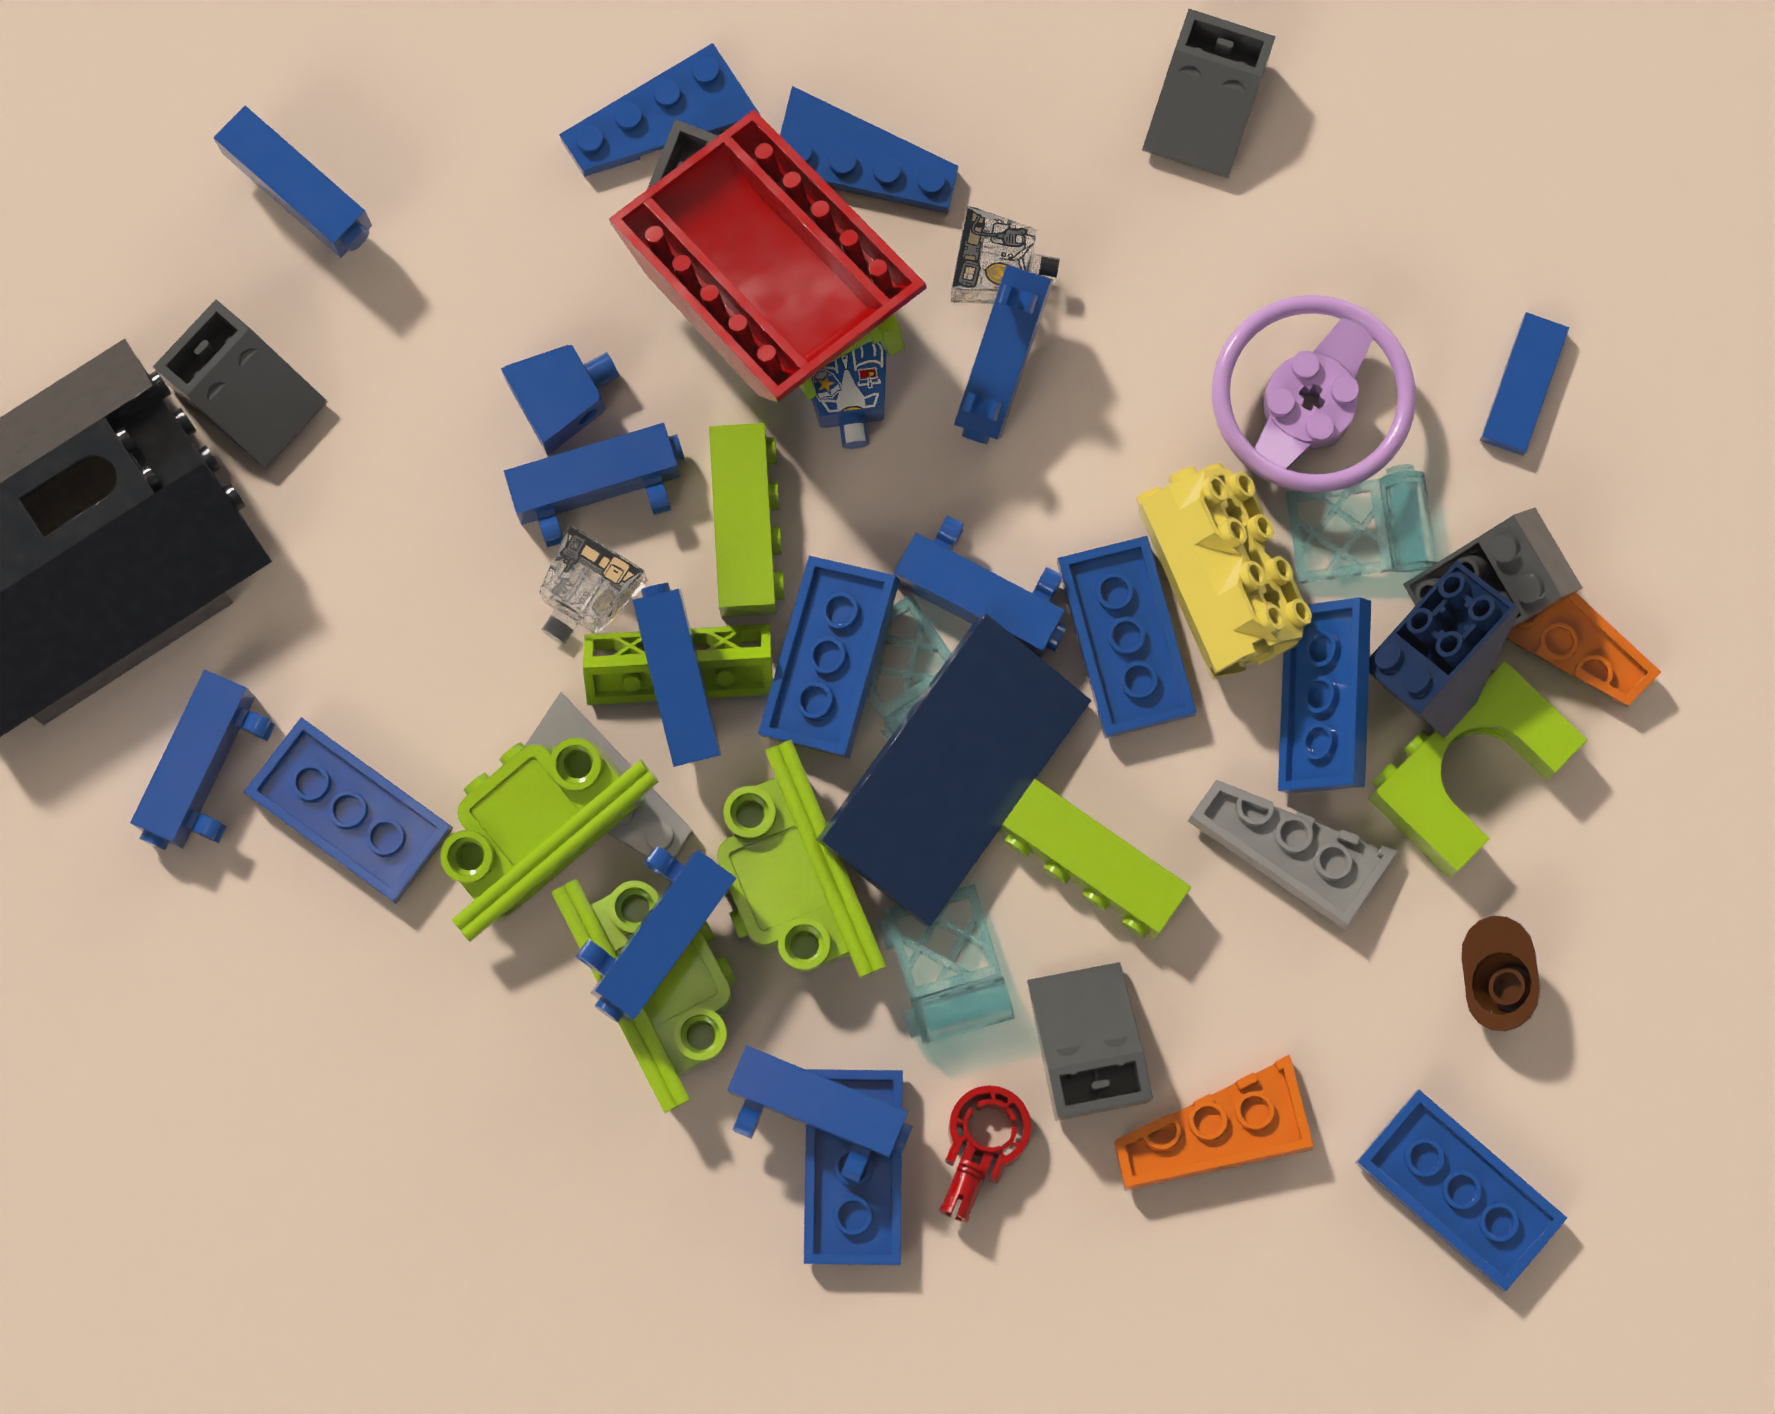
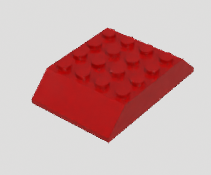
M752 110L609 218L612 227L656 287L757 395L777 403L927 288L926 283L755 110Z

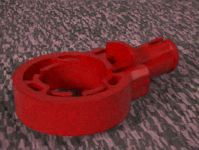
M981 1086L965 1093L955 1104L949 1120L948 1134L951 1147L945 1163L954 1166L961 1146L966 1145V1148L944 1202L939 1208V1211L947 1217H951L957 1201L961 1200L962 1202L955 1220L967 1223L992 1159L997 1158V1162L989 1182L997 1184L1004 1168L1013 1164L1024 1152L1030 1138L1031 1120L1025 1104L1013 1092L999 1086ZM980 1098H989L976 1103L977 1111L983 1108L999 1110L1007 1116L1010 1124H1014L1017 1119L1014 1112L1010 1109L1013 1108L1018 1114L1022 1125L1020 1143L1014 1142L1018 1126H1013L1010 1132L1011 1137L1002 1146H982L968 1132V1120L972 1117L974 1110L970 1107L963 1121L958 1116L969 1103ZM957 1127L961 1128L962 1136L958 1135ZM1009 1149H1012V1150H1013V1151H1012L1011 1153H1009L1008 1155H1004V1154H1003V1153H1005V1152H1006L1007 1150H1009ZM973 1155L982 1157L980 1165L971 1162Z

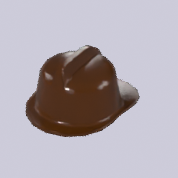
M1490 916L1479 920L1468 930L1462 943L1461 960L1466 1000L1470 1013L1479 1024L1490 1030L1506 1032L1522 1026L1532 1017L1538 1006L1541 982L1538 974L1536 952L1530 934L1515 920L1504 916Z

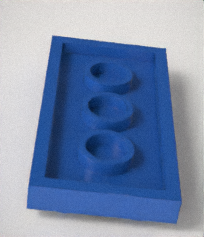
M1148 536L1057 558L1059 573L1063 575L1061 579L1104 738L1195 716L1197 713Z
M814 556L808 557L758 731L760 736L780 742L792 740L793 745L850 759L900 583V579L896 575Z
M1357 597L1308 604L1312 613L1311 623L1304 626L1301 640H1298V645L1283 653L1278 791L1293 794L1365 787L1371 601Z
M302 717L244 790L246 795L395 904H397L453 829L443 819Z
M807 1069L902 1109L903 1070ZM806 1125L804 1264L901 1265L902 1153L893 1150L889 1160L871 1152L860 1182L857 1183L840 1175L853 1144Z
M1419 1089L1413 1093L1355 1161L1362 1170L1502 1292H1506L1567 1219L1562 1212Z

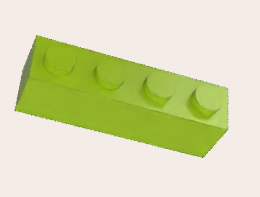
M765 423L709 426L721 617L777 614L776 600H785L783 572H774L773 555L782 554L781 528L772 527L771 510L779 509L778 482H769L768 465H777L775 437H766Z
M1036 779L1032 781L1002 824L1001 832L1007 836L1004 840L1006 845L1024 857H1028L1030 852L1046 863L1043 870L1063 884H1067L1069 879L1085 890L1082 897L1096 908L1104 912L1108 907L1112 908L1124 917L1121 924L1140 938L1144 939L1149 934L1156 939L1191 889V886Z

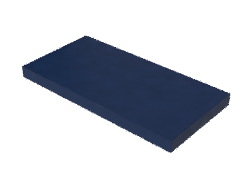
M980 614L816 841L924 926H931L1000 830L1002 824L1032 781L1037 778L1092 700L988 614Z

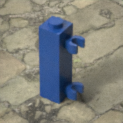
M246 105L213 137L221 153L340 258L349 250L355 251L366 241L369 229L372 227L366 211Z
M1006 265L954 425L964 428L961 436L983 444H988L990 437L997 440L1001 438L1054 279L1012 265Z
M663 422L504 470V474L521 525L538 520L548 548L562 544L564 541L557 514L645 488L653 515L671 511L663 482L680 477L677 463L685 461L678 435L668 436Z
M947 515L934 542L915 533L894 571V575L900 579V587L971 624L975 622L980 614H988L1041 659L1047 648L1054 652L1056 651L1068 628L1061 624L1065 610L1050 603L1062 582V574L1046 566L1033 593L954 553L952 550L963 532L962 527L964 523Z
M668 582L642 588L643 597L632 601L673 767L720 756L722 753L682 591L680 589L670 591Z
M204 669L130 822L133 826L143 831L139 838L140 840L162 850H166L169 843L183 849L192 831L216 843L220 842L227 826L212 817L200 813L240 729L268 742L275 727V724L270 722L269 718L249 711L256 696L248 688Z
M660 846L654 848L643 864L659 876L665 878L670 884L616 958H613L589 939L575 956L602 976L590 993L599 999L595 1007L617 1023L622 1017L628 1021H632L637 1017L736 880L735 876L698 849L689 856L683 865Z
M748 1045L745 1046L727 1089L730 1094L745 1100L732 1129L734 1132L752 1139L762 1112L766 1108L853 1144L840 1175L857 1183L860 1182L871 1152L889 1160L893 1150L903 1153L913 1128L912 1125L905 1123L908 1111Z

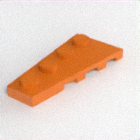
M1577 593L1572 594L1546 611L1510 630L1506 638L1509 642L1626 707L1661 673L1654 664Z
M1290 1054L1255 1074L1253 1072L1212 1095L1208 1094L1194 1101L1192 1105L1176 1113H1169L1114 1141V1148L1125 1191L1312 1151L1314 1147Z

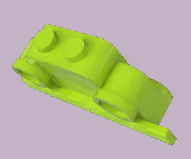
M583 738L565 739L557 744L555 748L548 745H528L525 747L522 742H519L500 757L499 761L503 765L490 777L483 773L464 788L463 791L467 796L460 802L457 814L465 830L455 832L446 839L441 849L440 859L446 874L460 882L474 899L471 904L452 919L453 923L461 930L469 942L474 940L492 923L507 919L646 801L643 795L659 783V780L642 760H639L622 774L599 745Z
M792 740L765 750L776 778L757 786L738 788L728 796L724 804L723 816L728 829L734 836L725 839L717 851L719 865L736 877V880L726 893L731 892L737 907L736 910L729 912L739 939L749 936L751 942L761 949L768 950L778 947L783 961L799 972H812L848 956H851L860 978L886 968L887 966L842 860L816 841L827 826V823Z
M577 879L551 892L579 948L581 949L585 942L590 939L613 958L617 957L659 899L653 887L645 882L636 880L622 883L612 894L591 905ZM707 921L702 925L637 1017L632 1021L622 1017L618 1022L664 1113L690 1101L679 1077L717 1058L724 1050L727 1041L726 1025L719 1015L730 1007L732 1003V990L729 985L738 980L725 956L717 960L715 959L708 943L716 938ZM591 969L598 983L602 976Z

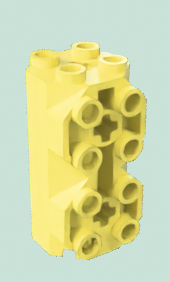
M1221 463L1210 465L1198 473L1195 467H1187L1168 478L1171 483L1163 489L1158 487L1148 490L1136 497L1139 505L1138 512L1212 680L1239 674L1246 671L1244 667L1255 662L1261 665L1298 645V640H1301L1304 626L1311 623L1312 613L1301 597L1293 579V571L1289 562L1281 556L1271 558L1264 552L1266 541L1273 538L1274 528L1263 512L1255 494V485L1252 479L1246 473L1239 471L1234 474L1228 468H1223Z

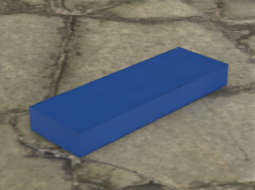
M1528 312L1524 314L1479 441L1521 456L1526 453L1569 327Z

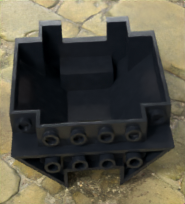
M125 338L0 417V737L31 717L43 725L49 723L233 604L234 602L226 591L272 562L239 512L246 507L244 501L231 482L224 487L221 485L214 474L221 469L220 465L206 445L200 449L196 447L190 438V435L196 432L195 427L182 408L174 412L165 400L166 397L172 394L157 370L151 374L147 373ZM99 457L109 461L114 466L117 476L112 492L44 537L21 500L87 458Z

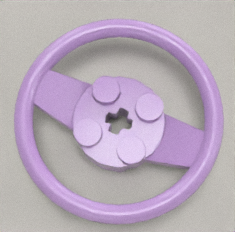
M1304 295L1271 303L1253 313L1234 330L1223 346L1216 362L1212 380V403L1217 425L1224 440L1235 456L1248 469L1268 482L1286 489L1308 493H1323L1359 484L1375 475L1394 458L1406 440L1412 426L1416 405V386L1412 367L1404 348L1397 337L1381 320L1369 311L1345 300L1320 295ZM1301 314H1322L1340 318V321L1313 352L1301 351L1293 358L1285 360L1273 372L1262 399L1267 423L1255 448H1253L1237 425L1230 399L1233 370L1244 347L1266 326L1286 317ZM1372 340H1375L1387 356L1397 384L1396 413L1385 439L1363 461L1341 471L1327 474H1306L1288 470L1308 449H1319L1327 445L1328 447L1334 445L1347 432L1358 407L1357 395L1359 393V385L1355 377ZM1302 395L1316 397L1318 399L1317 403L1321 408L1318 409L1316 406H1313L1310 411L1302 407L1304 401Z

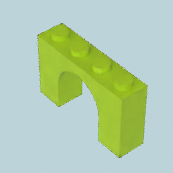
M1506 661L1495 671L1491 670L1477 703L1445 738L1436 731L1429 736L1422 730L1404 749L1410 757L1398 769L1392 763H1389L1371 782L1377 790L1368 800L1449 878L1456 874L1490 839L1451 801L1444 789L1441 778V764L1449 744L1461 737L1473 734L1496 737L1511 746L1547 780L1588 740Z

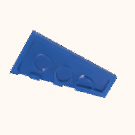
M711 43L560 133L559 136L579 170L586 177L640 160L642 155L663 149L675 119L719 135L724 132V129L730 128L752 110H755L759 115L760 113L715 45Z
M792 86L780 136L832 189L948 214L958 174V165Z

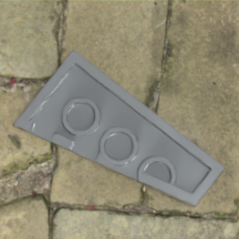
M562 692L559 693L525 744V747L528 745H548L555 748L557 744L565 739L583 738L599 745L622 774L632 767ZM651 788L643 795L646 801L610 830L608 834L646 858L657 846H660L674 858H677L693 834V830Z
M1219 780L1214 782L1188 819V822L1342 929L1348 926L1398 852L1384 845L1377 847L1362 841L1360 836L1341 829L1339 832L1314 822L1315 818L1300 812L1294 814L1274 806L1272 801Z

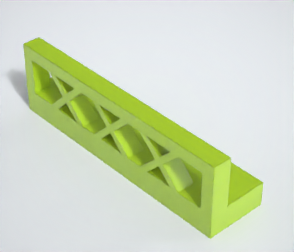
M770 624L691 628L695 645L708 644L711 646L707 650H696L708 698L769 695L773 682ZM640 631L584 635L583 675L587 705L657 701ZM761 641V647L741 648L737 646L741 642ZM598 650L618 651L614 655L594 656L595 651Z

